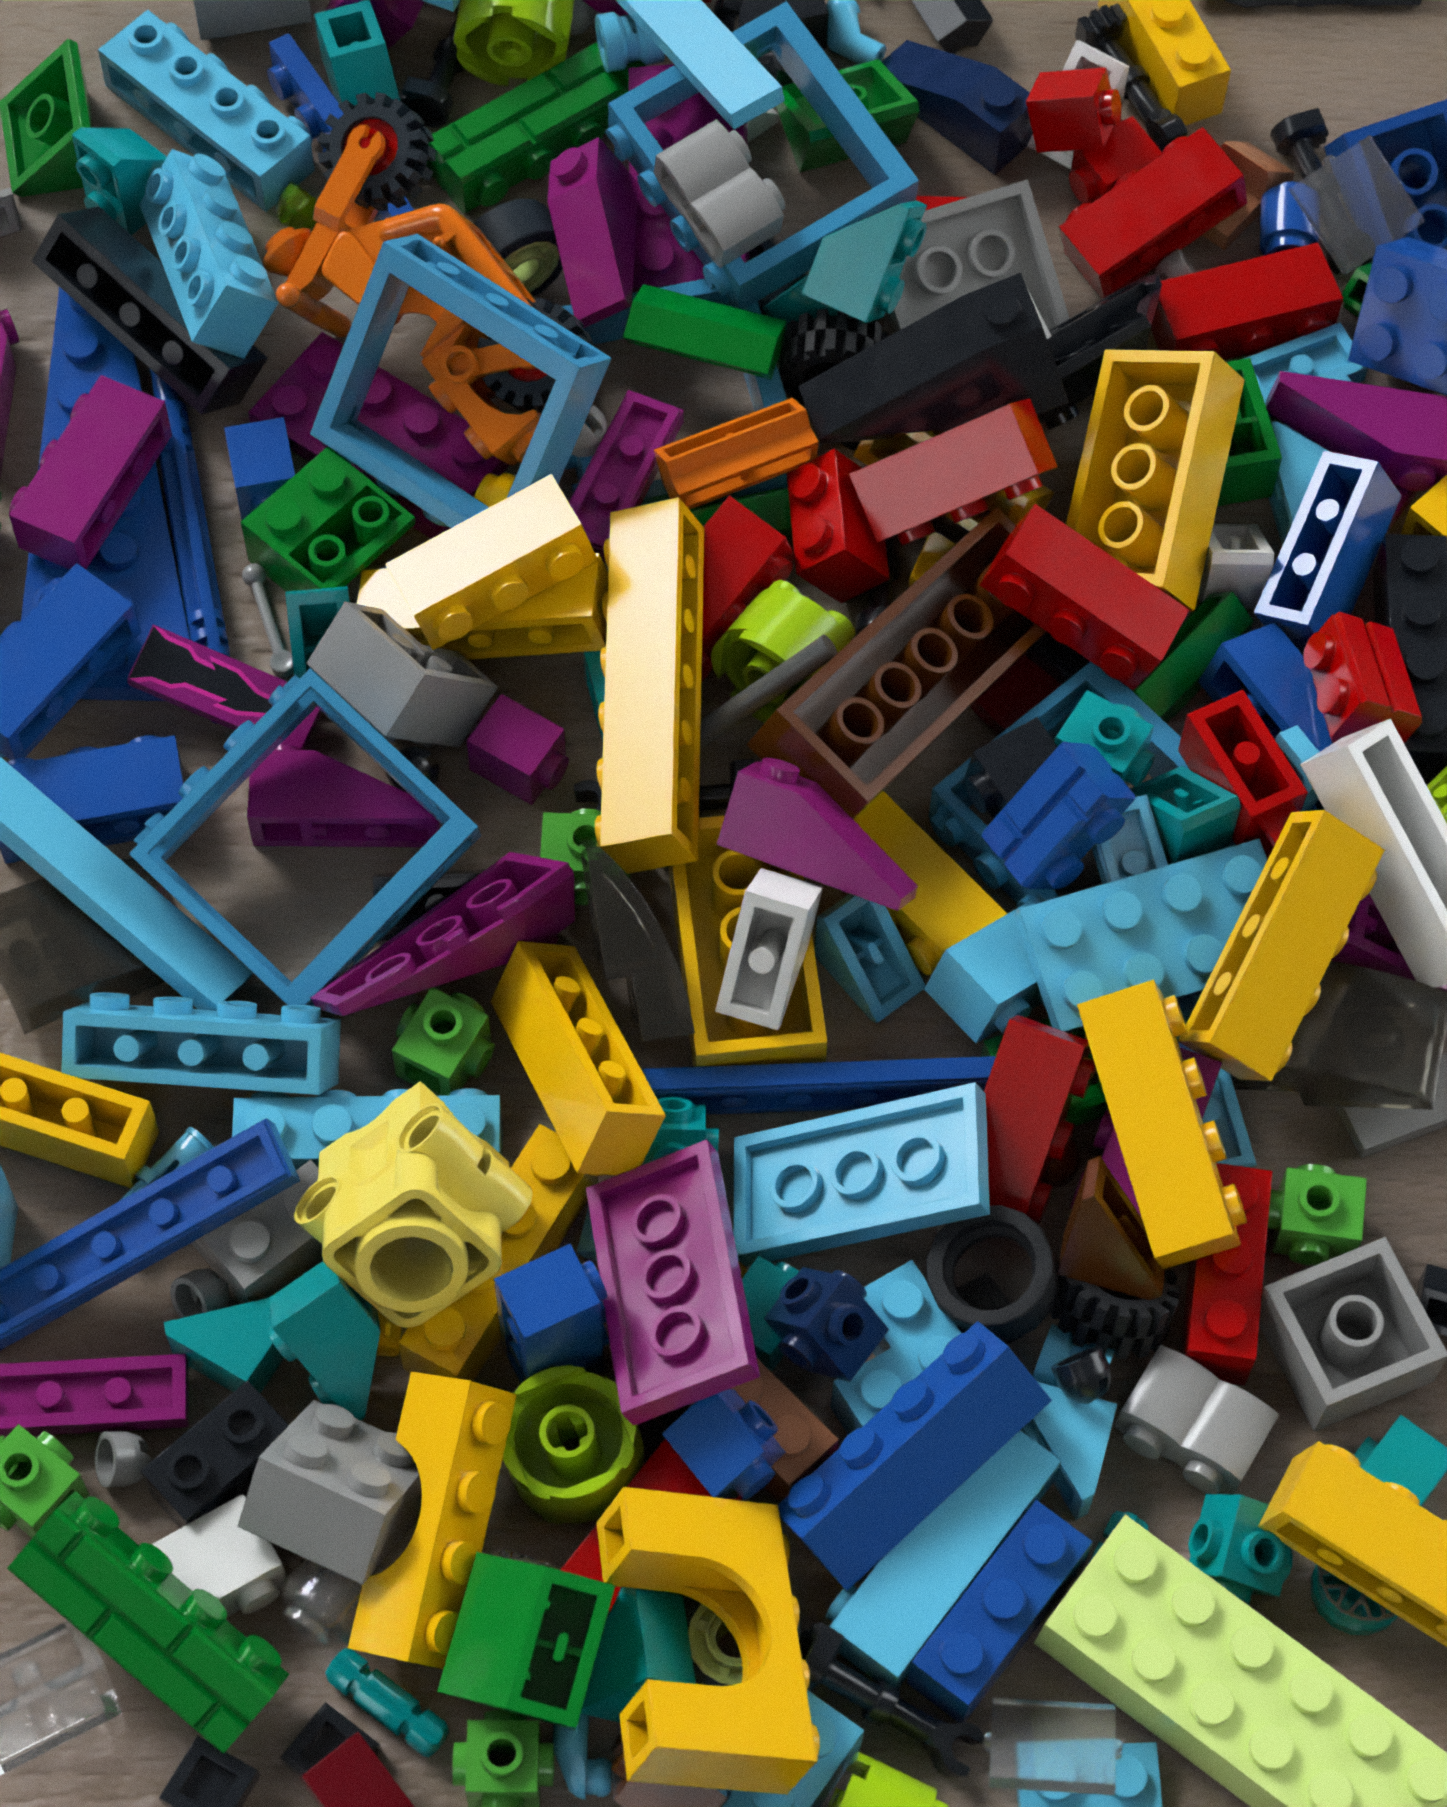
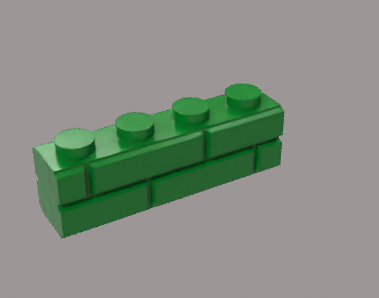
M596 42L433 133L434 141L429 142L428 145L436 151V161H427L426 165L433 171L432 177L443 190L447 191L449 198L463 214L479 205L484 207L492 206L506 195L509 188L529 177L536 180L547 175L550 172V161L557 158L565 150L574 147L578 148L598 137L602 139L603 135L606 134L605 130L608 129V103L629 92L628 68L644 67L647 65L641 61L629 62L624 70L607 73L603 67L598 43Z
M74 1491L52 1513L7 1569L224 1754L271 1700L289 1676V1673L280 1666L281 1657L279 1653L265 1639L256 1635L246 1637L226 1620L227 1611L224 1605L214 1595L203 1589L192 1591L172 1574L174 1570L172 1562L159 1548L149 1543L138 1545L118 1528L120 1524L119 1518L109 1505L95 1497H87L85 1499Z

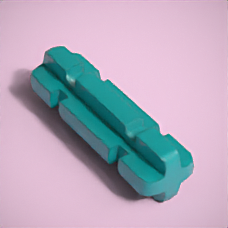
M344 1648L339 1652L325 1672L328 1682L345 1696L352 1693L354 1695L353 1699H355L354 1703L395 1735L405 1734L406 1743L423 1757H431L437 1752L450 1732L447 1722L430 1709H427L425 1712L420 1710L422 1707L419 1705L420 1701L380 1670L375 1669L371 1672L369 1670V1662L353 1649Z

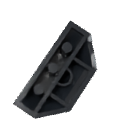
M1157 274L1128 283L1049 330L1052 337L1048 338L1047 341L1070 407L1039 419L1040 423L1045 422L1048 430L1058 427L1079 415L1080 411L1076 404L1091 395L1095 396L1105 350H1146L1162 288V283Z

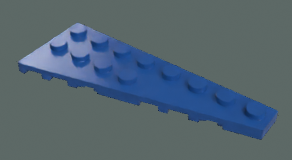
M60 287L38 470L40 469V460L46 446L52 440H58L70 423L71 411L76 400L83 393L88 394L100 375L142 392L135 354ZM155 462L86 569L134 604L141 633L80 699L165 701L128 685L127 677L153 624L190 640ZM30 552L28 553L21 621L38 604L39 597L47 584L56 577H63L69 569Z

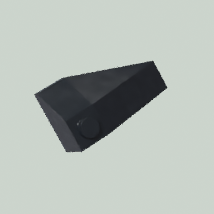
M1021 272L962 295L798 386L820 444L889 439L899 433L933 431L934 435H939L1005 405L1028 398L1031 399L1038 419L1070 407L1043 326Z

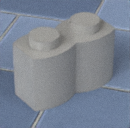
M716 119L657 154L654 174L669 200L688 221L704 250L721 268L780 233L784 217L782 211L785 210V202L775 183L769 178L762 180L749 166L748 163L752 161V157L742 136L735 130L728 132Z
M1160 1345L1122 1408L1114 1426L1124 1434V1442L1138 1454L1150 1459H1158L1159 1456L1174 1461L1184 1469L1182 1472L1184 1478L1197 1489L1208 1494H1218L1219 1491L1226 1494H1234L1279 1414L1249 1392L1219 1380L1213 1373L1191 1358Z

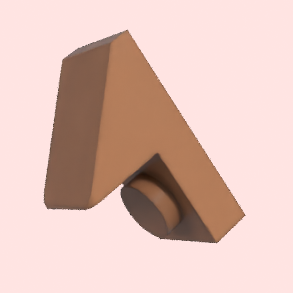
M1225 141L1221 145V149L1244 175L1248 204L1202 235L1223 250H1226L1261 213V198L1263 194L1282 182L1294 179V171L1250 142Z

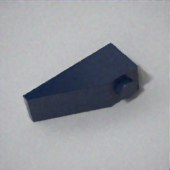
M906 40L881 61L917 99L919 106L917 117L993 175H996L1028 147L1027 144L1033 134L1026 105L1030 92L998 68Z

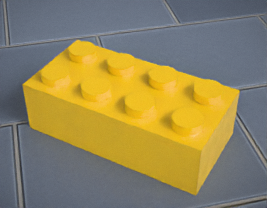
M1105 350L1066 525L1188 608L1189 611H1195L1245 379L1214 351Z
M725 815L699 818L698 861L668 866L693 1067L826 1062L827 1035L812 933L786 1012L778 1030L715 1012L745 890L761 868L800 880H804V876L717 845Z

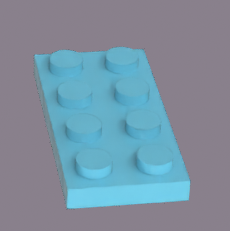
M1260 838L1018 909L1014 917L1052 1027L1067 1033L1082 1030L1084 1026L1077 1004L1153 979L1164 998L1175 995L1177 1001L1201 994L1267 862Z
M975 1082L734 1137L733 1235L738 1261L745 1267L751 1266L758 1256L767 1261H774L990 1215L986 1093Z

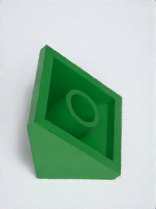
M68 38L0 100L11 190L14 195L19 197L84 188L82 178L76 169V162L78 160L72 134L80 127L94 128L78 43Z
M879 59L838 70L893 146L906 143L919 114L917 99ZM791 83L782 86L785 101L777 105L776 108L799 173L850 159L796 84Z

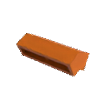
M792 397L654 449L662 484L670 499L679 497L690 510L797 469L817 458L819 442L810 426L807 410Z

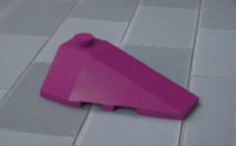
M509 852L321 989L310 999L316 1007H320L323 1011L345 1016L507 964L518 941L556 944L559 940L557 934L575 921L574 872L568 862Z

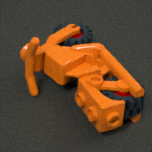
M376 92L375 99L367 93L356 95L357 105L351 104L348 100L343 101L338 105L344 113L339 119L330 113L325 123L332 128L329 135L320 132L318 143L326 148V152L318 153L319 163L327 169L323 174L328 181L314 206L313 220L317 223L312 231L309 228L296 230L294 227L284 228L273 235L265 246L267 253L262 262L264 268L270 273L288 277L287 281L280 284L276 290V299L279 304L331 335L343 338L348 335L351 328L350 319L320 300L330 293L334 285L359 305L383 241L419 234L593 345L590 334L583 330L584 325L575 316L557 303L554 305L547 299L538 297L535 300L483 232L451 206L442 203L433 204L373 222L378 211H388V203L393 204L397 208L407 205L404 195L408 192L416 198L423 191L416 185L419 179L422 177L430 181L433 171L426 164L427 161H436V151L428 145L434 139L431 131L423 125L425 122L415 112L395 98L393 100L386 94ZM409 286L394 325L398 324L402 316L408 313L430 316L437 322L420 354L423 357L421 363L435 379L428 388L450 414L454 413L457 409L470 425L464 431V435L484 459L488 460L494 455L510 466H514L517 462L521 463L556 380ZM497 396L525 413L521 415L503 413L492 402L491 398Z

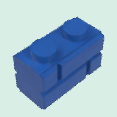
M1062 742L986 827L981 837L993 852L1005 861L1004 865L1021 886L1027 889H1061L1072 883L1082 873L1084 863L1081 859L1095 844H1102L1110 840L1122 829L1125 824V818L1122 814L1133 803L1136 795L1119 775L1112 772L1110 764L1095 747L1086 743Z

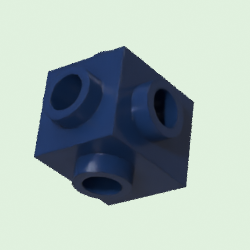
M802 1267L799 1273L783 1286L779 1299L763 1318L781 1339L778 1347L791 1362L806 1369L808 1372L851 1382L889 1331L888 1327L865 1301L867 1296L865 1288L854 1277L840 1270H834L833 1273Z

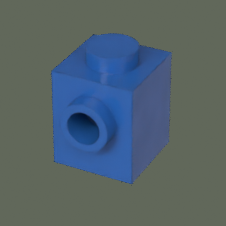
M728 1389L695 1402L662 1433L711 1496L715 1498H737L740 1496L743 1500L752 1497L773 1479L775 1472L771 1466L786 1453L773 1437L778 1432L777 1425L773 1419L756 1402L749 1400L745 1403L735 1389Z

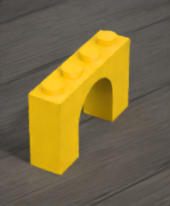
M623 1487L596 1522L603 1582L617 1587L678 1593L702 1603L713 1611L730 1630L738 1645L743 1669L741 1683L730 1686H711L648 1679L619 1714L627 1781L787 1795L818 1761L820 1737L817 1727L811 1722L807 1696L810 1681L809 1667L807 1662L801 1657L797 1632L800 1609L797 1598L791 1593L787 1567L790 1545L787 1536L782 1533L778 1505Z

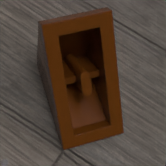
M1101 1156L1091 1159L1087 1163L1063 1235L1057 1275L1146 1300H1153L1162 1296L1165 1269L1154 1259L1145 1226L1138 1211Z

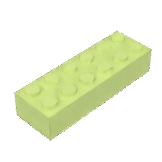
M1126 1514L1046 1621L1034 1641L1036 1646L1250 1807H1447V1752Z

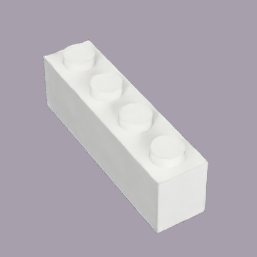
M1388 719L1342 737L1300 765L1324 810L1385 849L1375 869L1377 871V879L1369 894L1421 991L1447 984V823L1392 720Z

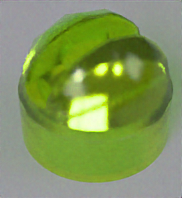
M290 181L276 203L279 222L286 223L290 220L288 227H294L295 230L313 228L317 223L313 220L314 206L317 199L299 185Z

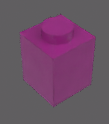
M503 694L499 696L467 739L470 771L530 805L534 804L544 788L552 790L557 786L569 764V757L566 756L565 729Z

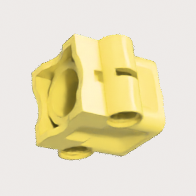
M420 1081L394 1099L369 1124L344 1134L319 1152L318 1180L300 1198L295 1208L294 1219L296 1223L322 1244L323 1262L337 1276H340L344 1282L392 1323L399 1327L412 1328L421 1325L499 1271L501 1266V1233L511 1228L525 1214L531 1203L533 1192L531 1187L509 1168L508 1160L487 1141L470 1132L452 1114L445 1103Z

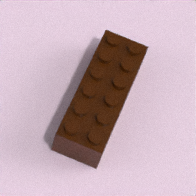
M996 507L776 709L746 745L761 760L763 758H775L797 766L800 769V777L817 782L854 820L1047 632L1015 609L1004 605L996 596L979 585L1008 535L1016 525Z

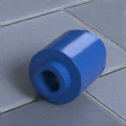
M1287 181L1270 188L1263 194L1260 214V251L1263 255L1319 243V197L1314 190L1299 182Z

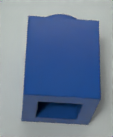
M284 417L224 427L241 520L246 518L295 475Z

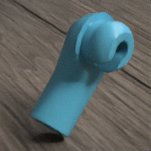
M829 0L826 4L829 12L827 45L829 49L857 64L877 59L882 61L886 52V45L860 32L857 13H860V8L855 0Z
M580 1713L575 1730L553 1725L552 1743H554V1753L570 1793L583 1800H586L587 1795L605 1797L611 1792L612 1763L607 1758L588 1759L589 1715Z

